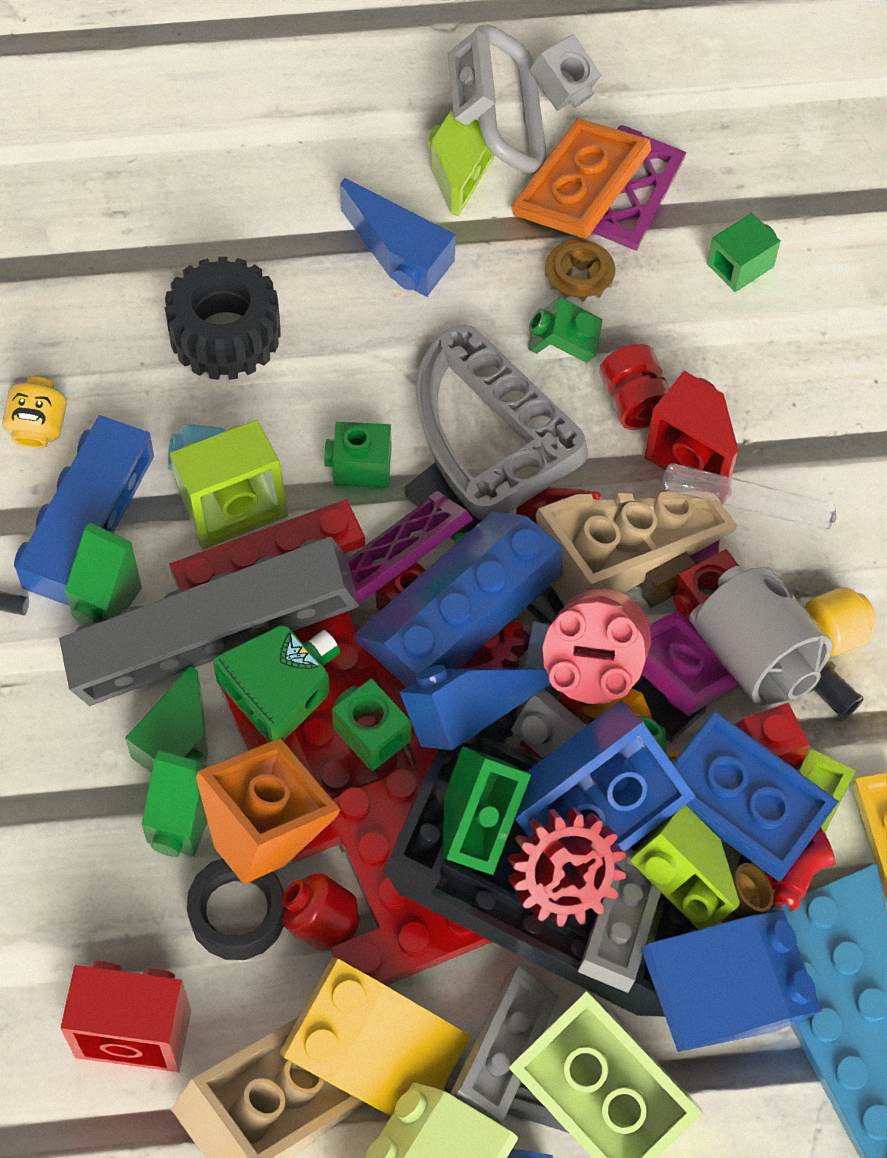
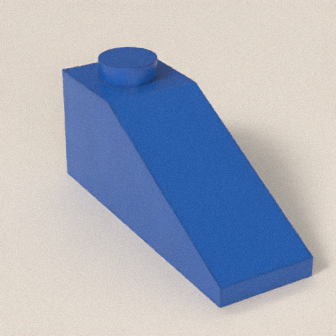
M344 178L340 183L341 211L390 278L395 280L402 288L414 290L428 297L455 262L456 235Z
M436 665L419 672L416 675L417 681L402 690L400 695L420 746L453 750L551 683L545 668H445L443 665Z

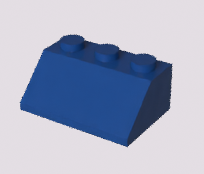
M620 700L527 771V773L531 774L515 820L530 838L534 832L529 822L533 818L544 826L549 823V810L554 809L562 819H566L567 813L573 807L583 815V820L590 813L595 814L603 822L602 827L609 826L618 838L613 844H618L623 851H626L696 796L644 723ZM566 836V837H562V838L571 839V838H573L574 836ZM568 862L562 869L566 872L572 865Z

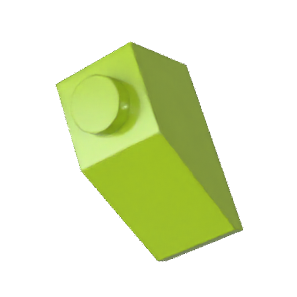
M450 111L442 125L436 124L432 129L427 147L431 150L432 172L451 214L459 217L495 155L485 144L478 121L474 120L466 126L455 120L454 112Z

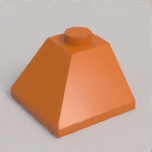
M281 738L199 770L196 776L214 848L243 884L286 866L338 816L340 808Z

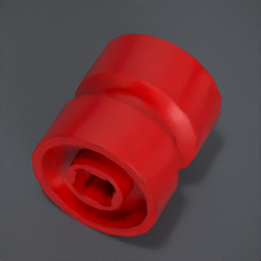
M632 344L622 347L607 356L600 365L599 373L607 392L613 397L612 404L622 426L629 430H641L650 427L653 408L669 390L670 386L665 377H662L663 370L652 347L646 344Z

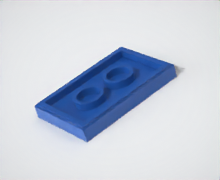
M715 710L711 712L672 762L696 796L686 805L718 837L779 882L839 802Z

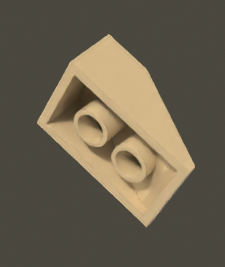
M297 1017L193 1077L171 1110L205 1158H293L365 1102L284 1058L279 1053L295 1025Z

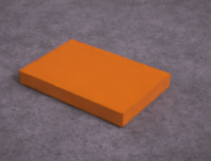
M577 118L511 205L514 216L587 239L652 150L650 139Z

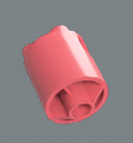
M608 588L587 590L571 598L549 626L542 646L544 667L549 675L551 685L569 698L587 704L609 703L626 696L641 676L651 646L650 624L642 608L626 594Z

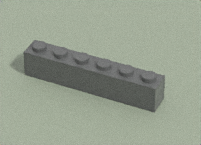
M331 536L325 539H312L304 542L300 548L279 556L263 557L250 567L234 573L227 572L215 575L207 583L188 590L172 591L162 600L146 606L127 608L119 616L100 623L84 624L78 627L75 632L60 637V646L69 690L87 705L92 706L184 672L189 666L195 668L209 663L217 656L280 625L289 627L293 632L358 608L360 605L344 552Z

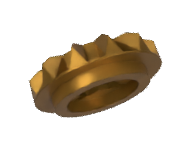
M570 240L559 244L550 252L545 264V276L549 280L551 290H559L564 299L569 296L579 297L583 303L590 296L600 298L606 288L612 287L615 276V263L610 253L599 244L588 240ZM576 267L580 271L588 269L587 278H583L580 274L572 276V268Z

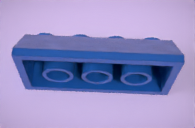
M492 511L353 635L354 640L406 687L417 681L416 675L429 667L443 665L445 668H460L562 575V546L527 516Z

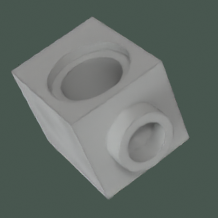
M574 34L543 51L529 69L557 111L570 103L575 108L586 102L594 95L592 87L602 76ZM561 71L568 72L574 81L567 80Z

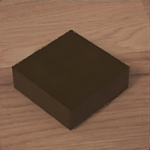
M687 552L646 574L642 596L651 608L674 596L679 574L696 565Z

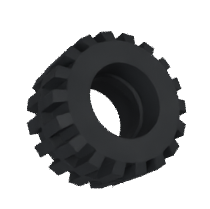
M218 257L216 262H209L207 258L200 260L199 266L196 268L189 265L183 269V278L175 277L171 282L172 291L166 292V307H164L171 347L174 354H178L179 362L184 367L191 364L192 372L199 376L204 372H208L209 379L219 380L220 375H228L229 380L238 379V373L245 371L247 375L256 372V364L258 363L265 366L270 361V352H276L279 346L278 337H281L278 296L270 277L263 276L262 269L255 264L247 267L246 260L237 258L235 262H229L228 257ZM224 312L242 316L238 320L227 324H212L205 321L212 315Z

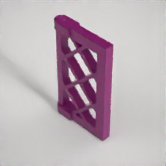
M620 125L617 130L650 139L652 150L642 162L648 177L628 182L621 191V193L626 192L633 206L632 208L612 212L611 208H609L591 233L637 251L685 159L686 152L645 136L640 131ZM658 158L668 162L663 173L656 174L650 162L651 159ZM653 185L654 190L648 202L640 205L633 190ZM634 216L638 217V221L632 231L619 226L617 223L619 220Z
M435 491L427 497L428 500L347 558L359 604L471 522L473 519L469 512L446 498L444 494ZM422 530L421 534L410 536L412 532ZM384 558L383 562L372 565L374 560Z

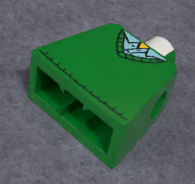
M280 625L213 659L216 682L268 743L279 738L284 741L328 696L330 692L329 677L323 666L338 656L340 649L333 637L325 630H321L305 643H302L289 627Z

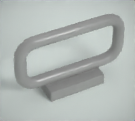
M480 25L473 33L448 52L454 119L467 126L476 118H479L482 138L488 149L497 158L528 174L536 173L546 160V147L538 82L529 71L534 63L533 58L525 46L514 37L497 27ZM490 44L508 53L519 67L529 155L507 144L498 132Z

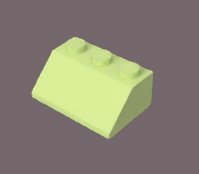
M586 991L509 1067L592 1158H658L703 1114L702 1108L590 991Z
M412 1082L407 1092L397 1101L395 1111L379 1137L367 1149L365 1158H507L518 1137L512 1131L449 1093Z

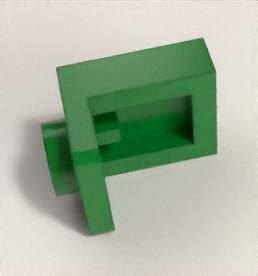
M558 297L544 309H538L532 316L529 323L531 337L528 349L538 354L547 346L552 345L587 363L597 356L603 319Z

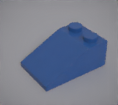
M784 911L745 917L649 943L641 947L677 1052L773 1033L822 1012L816 997L815 984L807 973L797 947L796 934L788 923Z

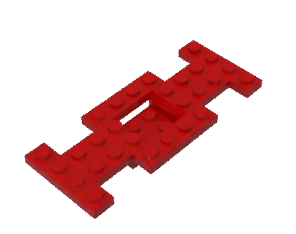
M345 499L169 563L178 590H188L209 582L215 575L227 572L234 573L250 567L263 557L279 556L298 549L304 542L312 539H325L331 536L345 554L364 547L365 535L348 500ZM347 611L293 631L302 643H305L321 630H325L333 637L340 649V654L323 666L329 677L330 692L328 696L283 741L340 808L338 816L292 860L295 863L337 845L341 853L345 852L377 925V929L331 947L332 955L334 958L340 959L388 986L487 945L492 941L400 895L383 871L437 748L421 747L411 723V742L406 746L414 765H411L404 748H402L374 771H371L333 729L332 708L337 698L352 686L359 688L371 678L375 683L377 681L378 686L409 718L400 692L407 687L354 640L353 635L357 630ZM221 687L222 695L246 751L268 743ZM365 716L360 718L357 723L363 727H373L380 723V720L373 716Z

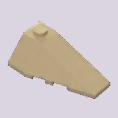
M712 490L661 492L658 497L633 498L632 493H617L614 499L599 500L593 499L592 494H576L538 508L536 512L537 525L562 546V575L551 584V587L564 606L571 598L591 589L608 588L624 593L644 582L649 571L685 552L691 556L731 534L738 527Z

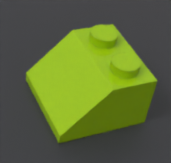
M258 419L244 425L231 427L226 432L205 440L189 443L181 449L169 453L177 487L202 550L288 516L280 460Z

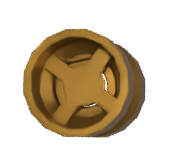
M744 863L730 870L740 904L736 910L716 925L753 915H760L771 908L774 899L772 885L760 868L754 864Z

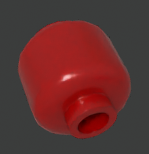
M314 873L302 880H295L289 885L283 895L282 905L284 906L282 918L284 927L315 950L332 949L331 947L350 940L359 926L360 916L356 896L323 873Z

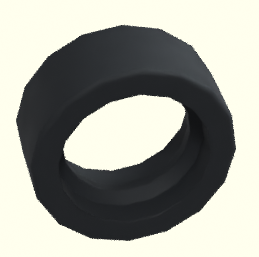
M221 858L210 862L195 876L187 895L188 918L196 940L209 953L225 960H247L264 953L278 940L284 927L282 918L284 906L282 905L284 891L278 876L274 872L251 881L250 883L255 884L264 893L267 900V914L262 924L255 930L243 935H225L218 932L210 924L207 917V902L211 894L218 887L232 881H240L225 860Z

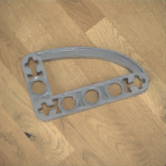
M468 325L455 326L441 334L429 347L423 357L417 377L416 395L420 420L429 449L440 472L450 488L473 516L483 520L492 511L509 513L585 463L588 457V449L583 431L477 329ZM470 348L472 355L468 357L464 349ZM487 366L498 368L497 372L491 376L481 377L476 375L481 368ZM448 367L527 443L475 478L471 476L455 454L439 420L438 392L441 380ZM510 391H521L524 393L519 400L513 402L501 400L502 396ZM536 416L550 418V421L542 427L534 428L527 425ZM557 436L559 438V442L563 445L559 448H557V443L555 439ZM526 466H534L540 469L531 478L523 479L515 476L517 471Z

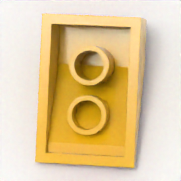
M332 957L279 1053L284 1058L392 1116L397 1101L407 1092L412 1082L443 1090L471 1035L340 959Z

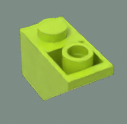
M684 805L650 831L629 859L699 930L715 926L736 910L740 904L721 839L687 805Z

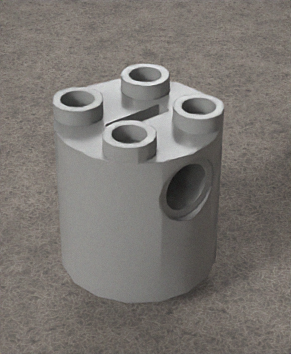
M735 566L724 572L718 580L719 588L706 602L698 605L690 614L689 620L696 628L698 635L755 704L765 706L804 696L820 680V671L829 660L833 649L831 638L772 570L759 567L744 571L742 567Z

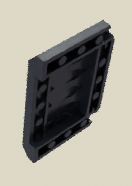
M481 738L478 745L462 743L453 750L436 749L383 868V871L398 893L636 1016L665 1017L643 955L635 981L628 993L578 972L596 917V912L592 908L585 911L586 918L584 924H579L573 915L570 914L567 916L564 926H558L551 918V913L544 921H540L532 912V907L525 909L517 898L520 890H515L509 882V876L518 872V870L513 868L508 861V857L512 854H521L523 851L515 838L517 835L528 837L515 819L493 875L443 857L444 794L462 747L464 746L508 762L525 772L539 763V761L498 740ZM647 835L633 844L630 849L636 851ZM660 893L645 945L699 929L666 896Z

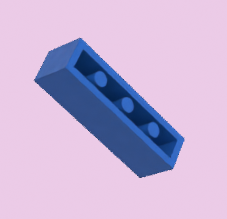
M101 415L97 417L91 430L86 429L78 442L77 455L70 467L66 466L61 471L57 481V491L50 504L42 506L36 519V529L29 542H23L16 553L14 567L16 568L22 589L69 606L65 588L83 531L88 523L91 522L107 531L115 532L154 458L150 432Z

